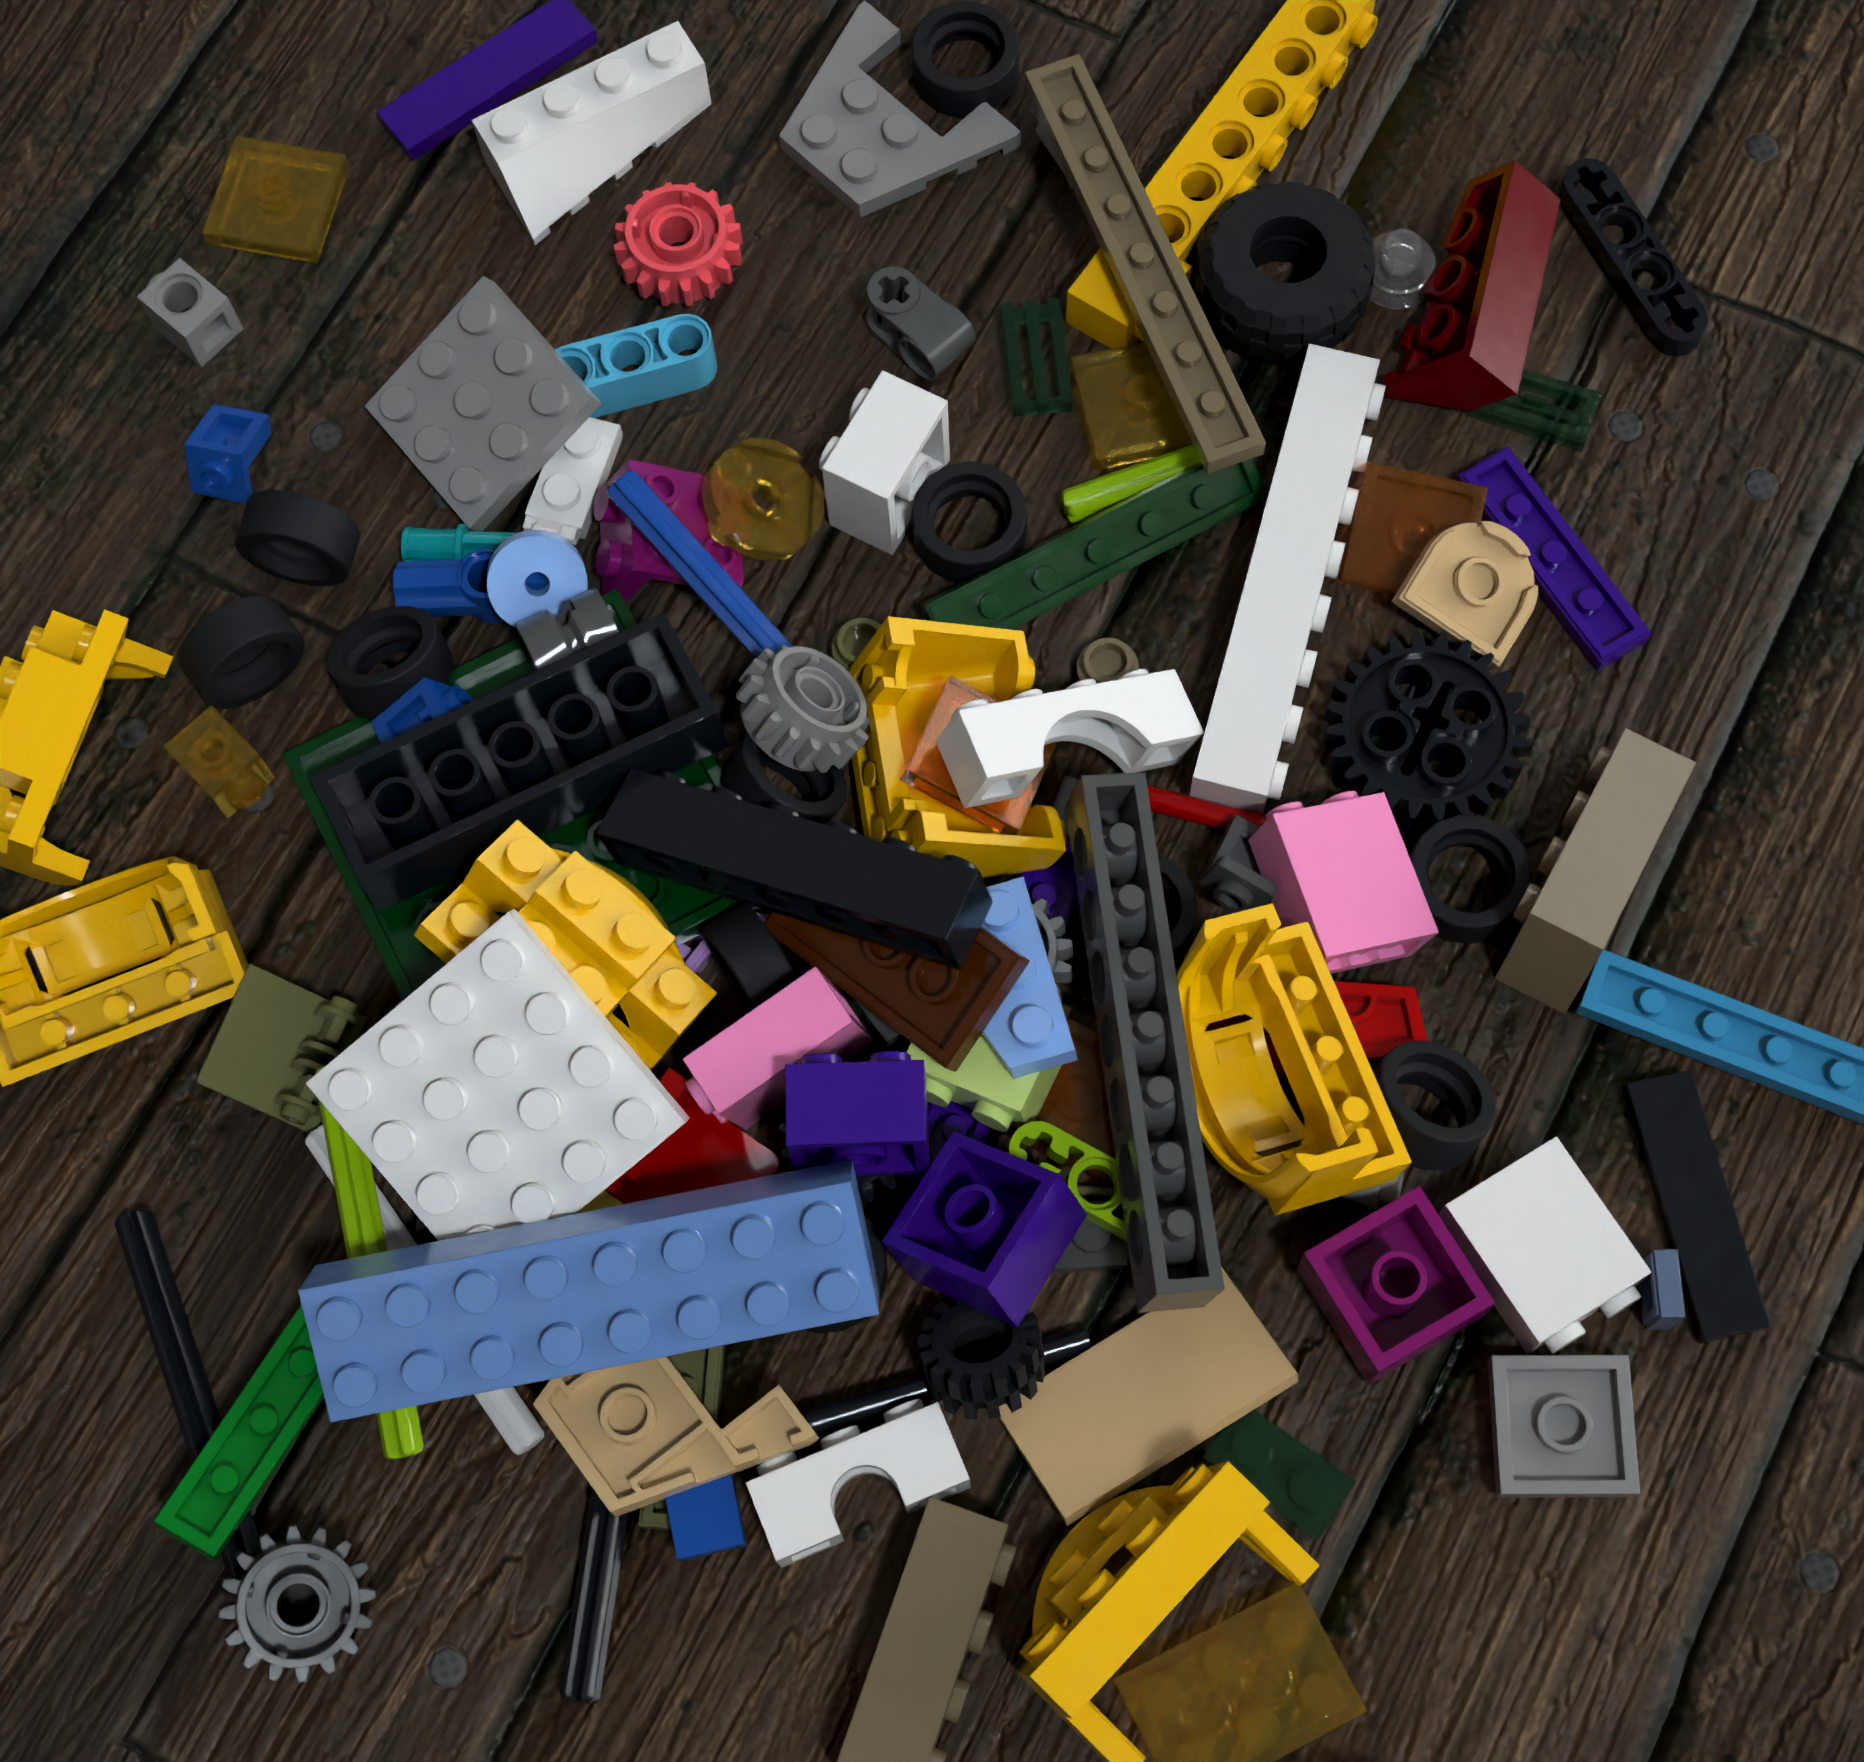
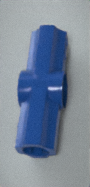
M484 548L475 550L460 560L397 562V567L393 572L395 607L411 606L427 611L432 617L474 615L475 618L483 623L494 625L504 623L505 621L494 610L489 600L488 592H478L481 586L487 583V568L495 549ZM540 572L530 574L525 580L526 585L533 590H541L549 582L548 577Z

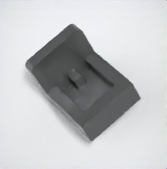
M1237 814L1228 822L1197 885L1213 893L1214 899L1223 907L1240 912L1266 905L1273 899L1278 886L1261 876L1248 841L1259 827Z

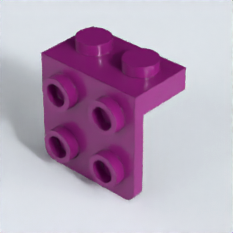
M628 459L605 485L600 486L595 496L593 511L595 519L600 521L601 543L597 550L595 567L597 574L602 576V596L618 589L626 603L650 579L689 586L608 497L607 491L614 481L630 470L639 474L740 587L742 586L744 574L739 490L734 482L728 479Z

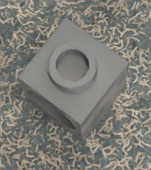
M181 258L164 272L155 275L147 284L146 289L137 296L152 326L201 368L243 330L228 297ZM192 307L191 309H189V310H187V311H185V312H182V311L185 310L186 308Z

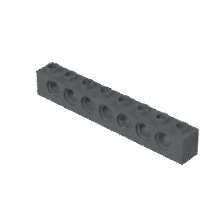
M1145 773L1081 775L1065 808L1137 1312L1203 1308L1220 1294L1225 1287Z

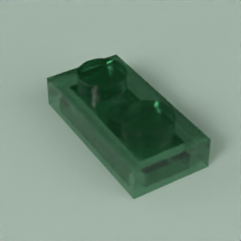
M1255 1410L1222 1429L1202 1459L1208 1466L1229 1461L1270 1501L1267 1508L1315 1542L1320 1538L1356 1483L1352 1478Z

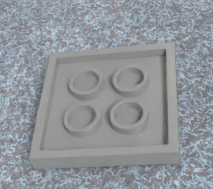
M482 276L368 401L365 407L462 521L468 525V528L483 532L595 412L602 402L494 281Z

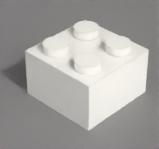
M882 370L871 389L863 388L858 393L850 410L849 425L841 438L834 436L829 440L821 455L819 469L823 473V498L826 499L829 525L893 555L912 524L911 513L917 491L930 475L947 466L950 461L948 401Z

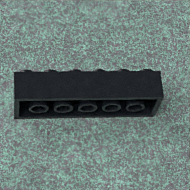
M665 612L321 771L311 776L358 882L379 913L470 870L476 859L517 819L539 837L613 802L630 768L656 775L657 771L661 770L674 773L727 748L728 745L718 712Z

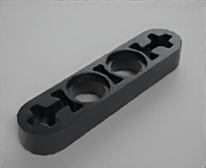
M1585 158L1575 161L1566 170L1559 189L1562 209L1651 344L1658 351L1668 356L1680 357L1690 354L1697 349L1708 326V314L1704 305L1614 171L1606 163L1597 159ZM1578 183H1582L1586 189L1578 191L1576 188ZM1596 187L1598 189L1596 197L1588 189ZM1597 206L1600 211H1598L1597 214L1594 215ZM1620 224L1631 232L1633 240L1625 244H1614L1603 236L1601 229L1606 225ZM1641 269L1652 270L1661 277L1663 286L1655 290H1645L1634 282L1632 273ZM1672 298L1669 307H1667L1665 303L1668 299ZM1670 317L1677 325L1686 322L1689 325L1687 333L1680 327L1670 329L1667 326Z

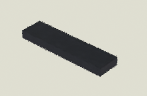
M1691 1070L1627 1083L1622 1091L1670 1248L1678 1249L1682 1288L1699 1344L1767 1329L1771 1325Z

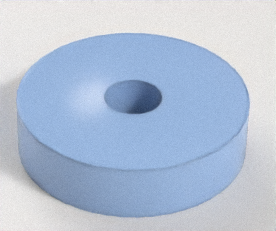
M526 530L510 536L494 551L487 568L489 600L497 614L513 627H515L516 623L544 610H548L556 616L561 614L564 601L588 589L585 564L578 550L564 537L546 530ZM540 572L548 577L549 582L545 588L533 590L526 585L525 580L530 574Z

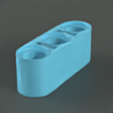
M679 314L555 349L602 402L590 416L591 418L601 417L699 390L707 386L714 379L717 372V359L711 329L706 321L692 314ZM685 350H698L696 353L692 355H678L680 352ZM629 365H640L638 369L633 371H621Z

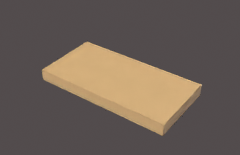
M1223 1268L1222 1274L1225 1289L1205 1307L1148 1312L1044 1376L1043 1382L1036 1381L1038 1392L1031 1400L1020 1394L1022 1408L1012 1413L1007 1404L999 1406L1001 1415L999 1420L1067 1526L1298 1382V1373Z

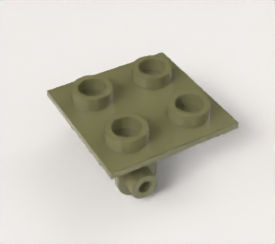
M249 964L195 1083L310 1133L321 1125L322 1116L319 1100L306 1085V1082L314 1077L317 1069L327 1066L359 1038L367 1018L355 1013L357 1005L345 998L333 996L330 1001L257 966Z

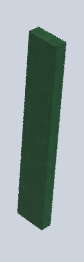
M1253 459L1210 474H1206L1200 461L920 603V606L928 621L1012 630L1266 500L1268 495Z

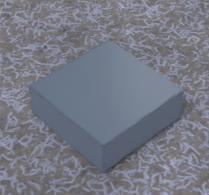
M1678 1249L1653 1250L1644 1259L1652 1273L1639 1284V1291L1642 1296L1640 1300L1643 1326H1646V1330L1671 1329L1685 1318Z

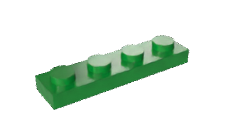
M302 1305L296 1311L154 1520L156 1528L213 1562L217 1560L324 1398Z

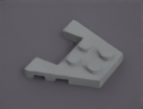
M865 0L858 5L779 135L781 149L860 218L925 190L926 182L951 171L958 175L977 167L978 159L999 150L1002 155L1016 150L1021 145V131L987 102L976 107L944 136H939L867 75L868 71L901 44L900 29Z

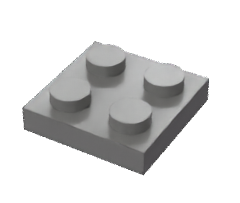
M1494 1355L1487 1360L1496 1498L1636 1497L1640 1494L1629 1355Z

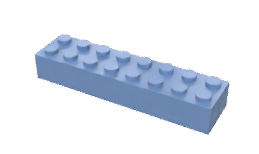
M852 1159L315 1265L298 1290L330 1422L879 1315L880 1288Z

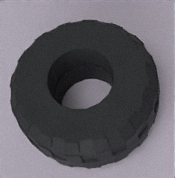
M1295 182L1267 183L1254 186V188L1241 194L1238 193L1227 200L1224 206L1216 214L1212 215L1205 226L1196 258V297L1211 328L1231 348L1234 347L1250 357L1263 361L1298 362L1305 359L1309 343L1333 348L1340 342H1344L1354 332L1361 317L1363 318L1373 288L1376 261L1373 255L1374 244L1369 231L1366 230L1361 222L1360 216L1350 205L1347 206L1336 198V195L1328 191ZM1271 262H1289L1302 267L1312 277L1297 283H1280L1267 278L1257 268Z

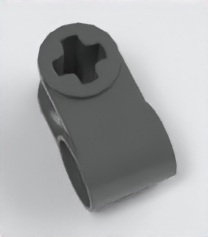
M886 267L875 272L868 281L867 298L870 304L866 315L868 330L875 338L879 339L901 357L908 367L921 378L934 381L975 342V331L966 316L958 308L942 300L919 281L912 272L901 267Z

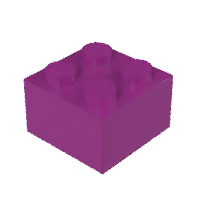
M1420 1186L1304 1252L1296 1268L1368 1385L1478 1321L1495 1304V1301Z

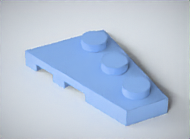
M1024 877L987 887L993 903L982 926L1025 956L1030 962L982 1032V1036L1013 1079L1077 1061L1075 1047Z

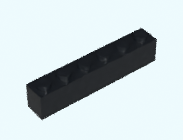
M630 768L596 832L615 862L619 865L958 970L962 969L993 903L978 868L961 857L945 855L940 859L918 852L907 842L897 838L887 837L883 842L860 835L852 827L842 822L828 820L825 824L807 820L794 810L776 803H771L766 808L746 802L738 794L726 788L713 787L709 791L689 785L684 779L668 771H657L656 775Z

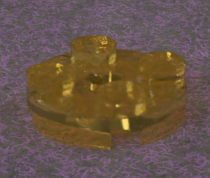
M749 438L741 441L736 447L726 450L710 467L705 476L703 504L709 518L707 524L708 531L717 543L731 546L739 553L754 559L778 560L790 558L813 536L822 523L824 516L822 486L816 475L812 479L809 478L806 470L799 465L803 458L791 447L767 438ZM759 487L765 489L766 498L775 502L776 508L772 507L768 511L762 509L756 504L752 495Z

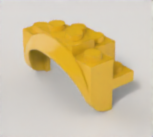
M104 609L96 627L52 610L45 629L34 625L31 629L21 655V660H24V663L4 656L0 665L1 867L53 884L66 886L81 884L90 860L61 850L42 837L45 831L44 824L53 805L57 804L102 696L105 680L142 679L153 676L164 679L174 657L127 639L128 618ZM10 789L24 793L26 797L22 798L17 795L12 797Z
M518 819L476 859L463 883L419 925L414 934L419 941L447 964L501 918L496 912L507 913L515 909L651 1072L717 994L714 989L685 965L675 943L676 937L671 934L658 910L639 889L611 869L586 860L576 850L570 854L550 848ZM619 1004L626 1016L629 1028L612 1014Z

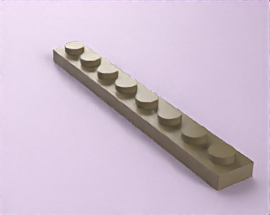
M1080 53L1025 72V88L1206 474L1263 455L1266 441Z

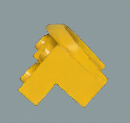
M177 857L162 858L77 887L0 919V1083L2 1087L234 997L248 967V962L210 869L198 870L195 864ZM157 901L160 902L162 906V909L165 913V916L173 933L174 940H172V937L169 933V930L167 928V925L165 923V920L163 918ZM28 946L36 960L48 993L41 991L25 955ZM160 958L159 960H157V961H155V962H152V963H150V964L144 965V966H142V967H139V968H137V969L131 970V971L126 972V973H124V974H121V975H119V976L113 977V978L108 979V980H106V981H103V982H100V983L95 984V985H93V986L87 987V988L82 989V990H80V991H77V992H75V993H72V994H69V995H65V994L70 993V992H72V991H75V990H77V989L83 988V987L88 986V985H90V984L96 983V982L101 981V980H103V979L109 978V977L114 976V975H116V974H119V973H121V972L127 971V970L132 969V968H134V967L140 966V965H142V964H145V963H147V962H150V961H153V960H155V959Z
M1273 903L1205 920L1183 963L1177 970L1176 976L1202 1141L1222 1167L1254 1192L1267 1198L1272 1212L1276 1216L1394 1181L1412 1161L1308 921L1278 929L1281 926V922ZM1243 1014L1252 1018L1238 1024L1206 1031L1208 1024ZM1263 1028L1269 1033L1304 1116V1125L1291 1107L1278 1080L1268 1051Z
M1229 1461L1210 1467L1202 1463L1196 1469L1191 1466L1172 1486H1155L1131 1491L1102 1504L1086 1515L1070 1530L1058 1545L1044 1570L1033 1608L1032 1637L1019 1651L1027 1662L1017 1671V1674L1105 1762H1143L1146 1757L1100 1712L1090 1699L1237 1539L1289 1582L1293 1581L1298 1587L1303 1585L1320 1566L1264 1511L1270 1501ZM1126 1544L1125 1547L1133 1556L1117 1574L1113 1576L1106 1568L1098 1574L1108 1559Z

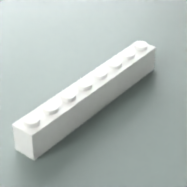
M1310 343L1308 345L1194 770L1189 796L1259 814L1264 812L1267 797L1280 800L1289 763L1277 761L1282 741L1294 744L1303 707L1292 705L1296 685L1309 688L1318 653L1317 651L1306 649L1310 630L1323 633L1332 598L1320 594L1324 576L1337 579L1346 544L1334 540L1338 523L1350 526L1359 493L1358 489L1348 487L1352 470L1364 473L1373 437L1361 435L1365 419L1377 421L1386 385L1374 383L1380 362L1379 359Z

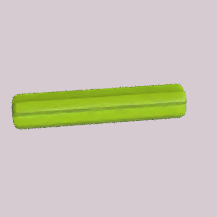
M1193 444L1066 488L1061 492L1063 511L1070 523L1082 522L1200 462V459Z

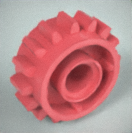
M668 182L664 186L652 191H643V196L634 205L627 204L625 206L627 219L626 222L616 223L615 225L618 243L614 244L617 263L621 265L625 282L627 284L637 282L639 294L642 298L646 299L651 295L661 300L662 306H668L670 303H685L686 306H693L694 301L705 297L712 299L715 297V291L722 283L730 285L733 281L731 266L741 265L742 263L740 245L743 244L741 228L740 223H735L734 210L731 204L719 205L716 191L712 189L707 193L696 188V184L689 182L688 185H672L671 182ZM677 242H687L681 246H670Z

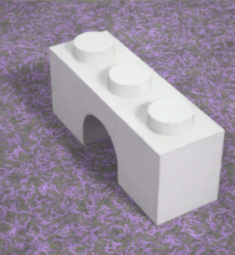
M921 1399L903 1403L883 1414L886 1424L862 1434L857 1425L841 1429L823 1438L820 1441L823 1450L797 1460L795 1452H791L766 1461L756 1468L759 1477L746 1482L775 1560L781 1568L845 1541L836 1520L835 1502L841 1488L854 1477L874 1474L889 1480L898 1490L908 1514L926 1507L929 1497L943 1500L971 1488L970 1478L938 1402L926 1407L923 1406Z

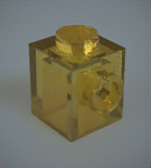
M212 705L163 746L180 770L227 819L238 809L248 808L257 802L264 794L267 784L275 778L261 756Z

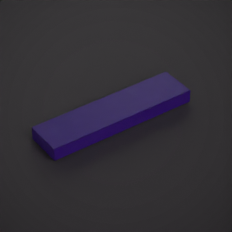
M551 0L378 110L377 115L380 123L411 161H414L470 125L472 119L493 110L597 43L596 30L570 0Z
M1508 446L1458 474L1455 486L1480 519L1508 528L1528 547L1531 554L1528 557L1533 567L1535 585L1538 586L1539 597L1596 672L1648 642L1652 634Z

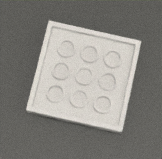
M515 909L507 912L306 1082V1085L438 1241L575 1214L684 1125L690 1118Z

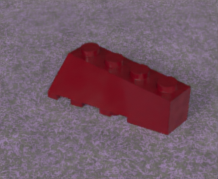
M1516 160L1469 181L1442 244V247L1449 252L1447 259L1437 267L1433 274H1429L1421 292V295L1429 301L1418 326L1408 325L1398 346L1406 353L1398 373L1387 372L1382 385H1386L1384 392L1386 397L1473 411L1518 394L1561 199Z

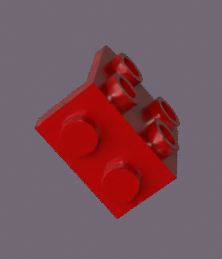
M669 1068L659 1081L690 1118L604 1191L623 1204L779 1174L781 1162L774 1152L728 1120L721 1123L713 1113L707 1115L689 1092L685 1084L688 1080Z

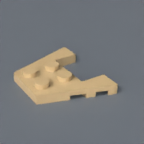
M667 1356L550 1379L533 1403L607 1509L615 1517L807 1447L819 1439L780 1385L776 1386L727 1426L720 1428Z

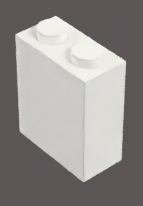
M1557 1136L1447 1203L1439 1213L1440 1218L1495 1301L1494 1307L1527 1355L1544 1344L1552 1354L1566 1347L1586 1333L1580 1321L1599 1309L1602 1310L1607 1319L1623 1311L1642 1297L1636 1286L1652 1273Z

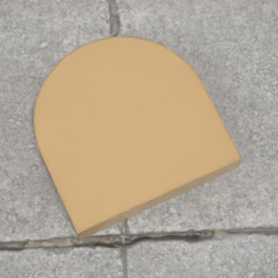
M1481 521L1454 525L1440 532L1428 542L1391 602L1438 634H1441V632L1446 633L1448 641L1457 647H1460L1466 640L1472 641L1470 656L1476 660H1479L1488 653H1492L1494 658L1489 669H1496L1501 666L1531 616L1537 602L1538 586L1535 585L1534 571L1528 557L1531 554L1525 543L1515 533L1500 524L1491 521Z

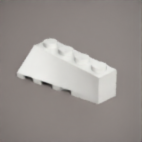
M676 21L472 119L483 159L534 245L551 233L549 226L565 213L569 212L571 215H574L589 203L588 195L610 177L618 180L633 168L632 160L649 146L659 147L712 104L705 62L680 23Z

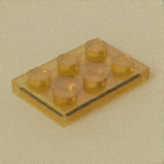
M1295 1583L1113 1680L1153 1762H1274L1367 1712L1363 1701L1302 1587H1298Z

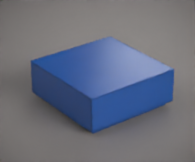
M732 1475L724 1476L665 1498L676 1557L679 1562L747 1546L735 1481Z

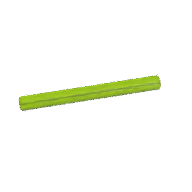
M323 1066V1067L317 1069L316 1072H315V1075H316L319 1071H321L325 1066ZM319 1100L347 1258L387 1251L371 1161ZM417 1406L376 1413L383 1455L386 1459H400L422 1452L424 1444Z

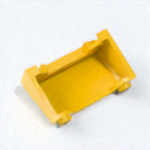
M887 616L849 670V673L856 680L864 694L867 705L866 716L869 718L870 724L864 731L869 736L868 740L852 758L864 836L882 842L887 837L897 838L912 845L920 853L940 859L945 855L961 857L974 864L980 871L983 879L1044 870L1051 867L1065 853L1067 844V828L1055 808L1047 805H1035L1031 808L1028 788H1026L1020 797L964 809L936 744V740L951 721L953 712L960 706L979 699L987 700L988 704L1007 701L1022 692L1031 690L1035 679V665L1033 659L1028 655L1024 631Z

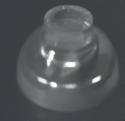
M1408 229L1390 230L1372 239L1374 244L1373 255L1376 261L1373 288L1369 300L1377 305L1391 309L1410 308L1426 300L1421 295V292L1429 275L1433 274L1438 267L1435 254L1429 243Z

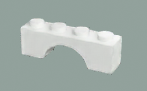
M1138 669L1123 675L1118 680L1096 683L1094 679H1085L1070 685L1065 690L1043 694L1040 689H1032L1022 692L1007 701L988 704L987 700L979 699L968 702L953 712L951 721L936 740V744L965 809L1020 797L1043 768L1044 745L1049 743L1071 741L1088 745L1108 756L1124 773H1137L1179 764L1204 735V731L1175 669L1150 674L1146 669Z

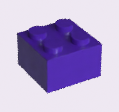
M885 1051L871 1055L870 1061L843 1062L841 1056L822 1053L804 1056L801 1059V1064H785L786 1147L794 1171L852 1159L856 1176L926 1174L930 1168L928 1093L924 1060H911V1055L905 1052Z
M953 1131L887 1232L882 1243L913 1281L1018 1327L1081 1226L1087 1213L1060 1174Z

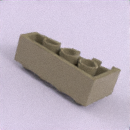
M1627 728L1623 732L1614 751L1604 746L1600 748L1584 779L1595 784L1591 795L1578 790L1561 825L1572 830L1567 841L1554 836L1537 871L1548 876L1543 887L1541 888L1530 882L1512 917L1522 922L1523 925L1495 977L1496 980L1565 1015L1602 953L1696 764L1695 761Z

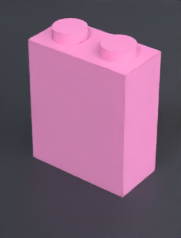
M1346 791L1326 799L1321 805L1305 808L1302 802L1298 801L1280 805L1266 814L1267 821L1248 840L1261 876L1278 886L1271 903H1273L1280 919V927L1284 928L1308 921L1330 974L1409 957L1439 933L1384 792L1359 797L1356 791Z
M815 966L683 1058V1061L693 1074V1077L686 1081L685 1084L697 1104L707 1115L713 1113L721 1123L730 1120L747 1130L786 1103L785 1064H801V1059L804 1056L822 1053L841 1056L843 1062H845L874 1040L840 990Z

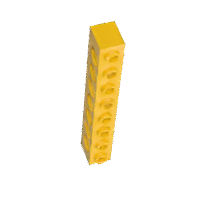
M1287 0L1146 186L1145 191L1168 239L1174 242L1171 245L1189 282L1194 272L1193 265L1196 262L1199 243L1203 238L1208 221L1213 214H1216L1224 206L1227 200L1238 193L1241 194L1257 186L1256 180L1264 169L1271 172L1278 165L1286 150L1288 136L1295 127L1299 130H1303L1316 110L1319 94L1325 86L1333 89L1337 85L1347 67L1348 55L1355 46L1360 49L1364 48L1372 37L1378 23V17L1373 15L1376 0ZM1221 156H1231L1234 157V159H1227ZM1198 197V198H1202V199H1204V200H1203V201H1194V200H1191V199H1189V198ZM1100 248L1067 291L1066 323L1125 357L1138 339L1143 342L1144 339Z

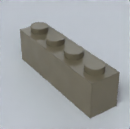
M929 1497L837 1762H945L948 1752L936 1748L944 1721L948 1720L958 1724L971 1686V1682L959 1678L968 1651L979 1655L983 1651L994 1618L993 1613L983 1610L991 1583L1004 1587L1017 1550V1546L1006 1543L1009 1533L1008 1524Z

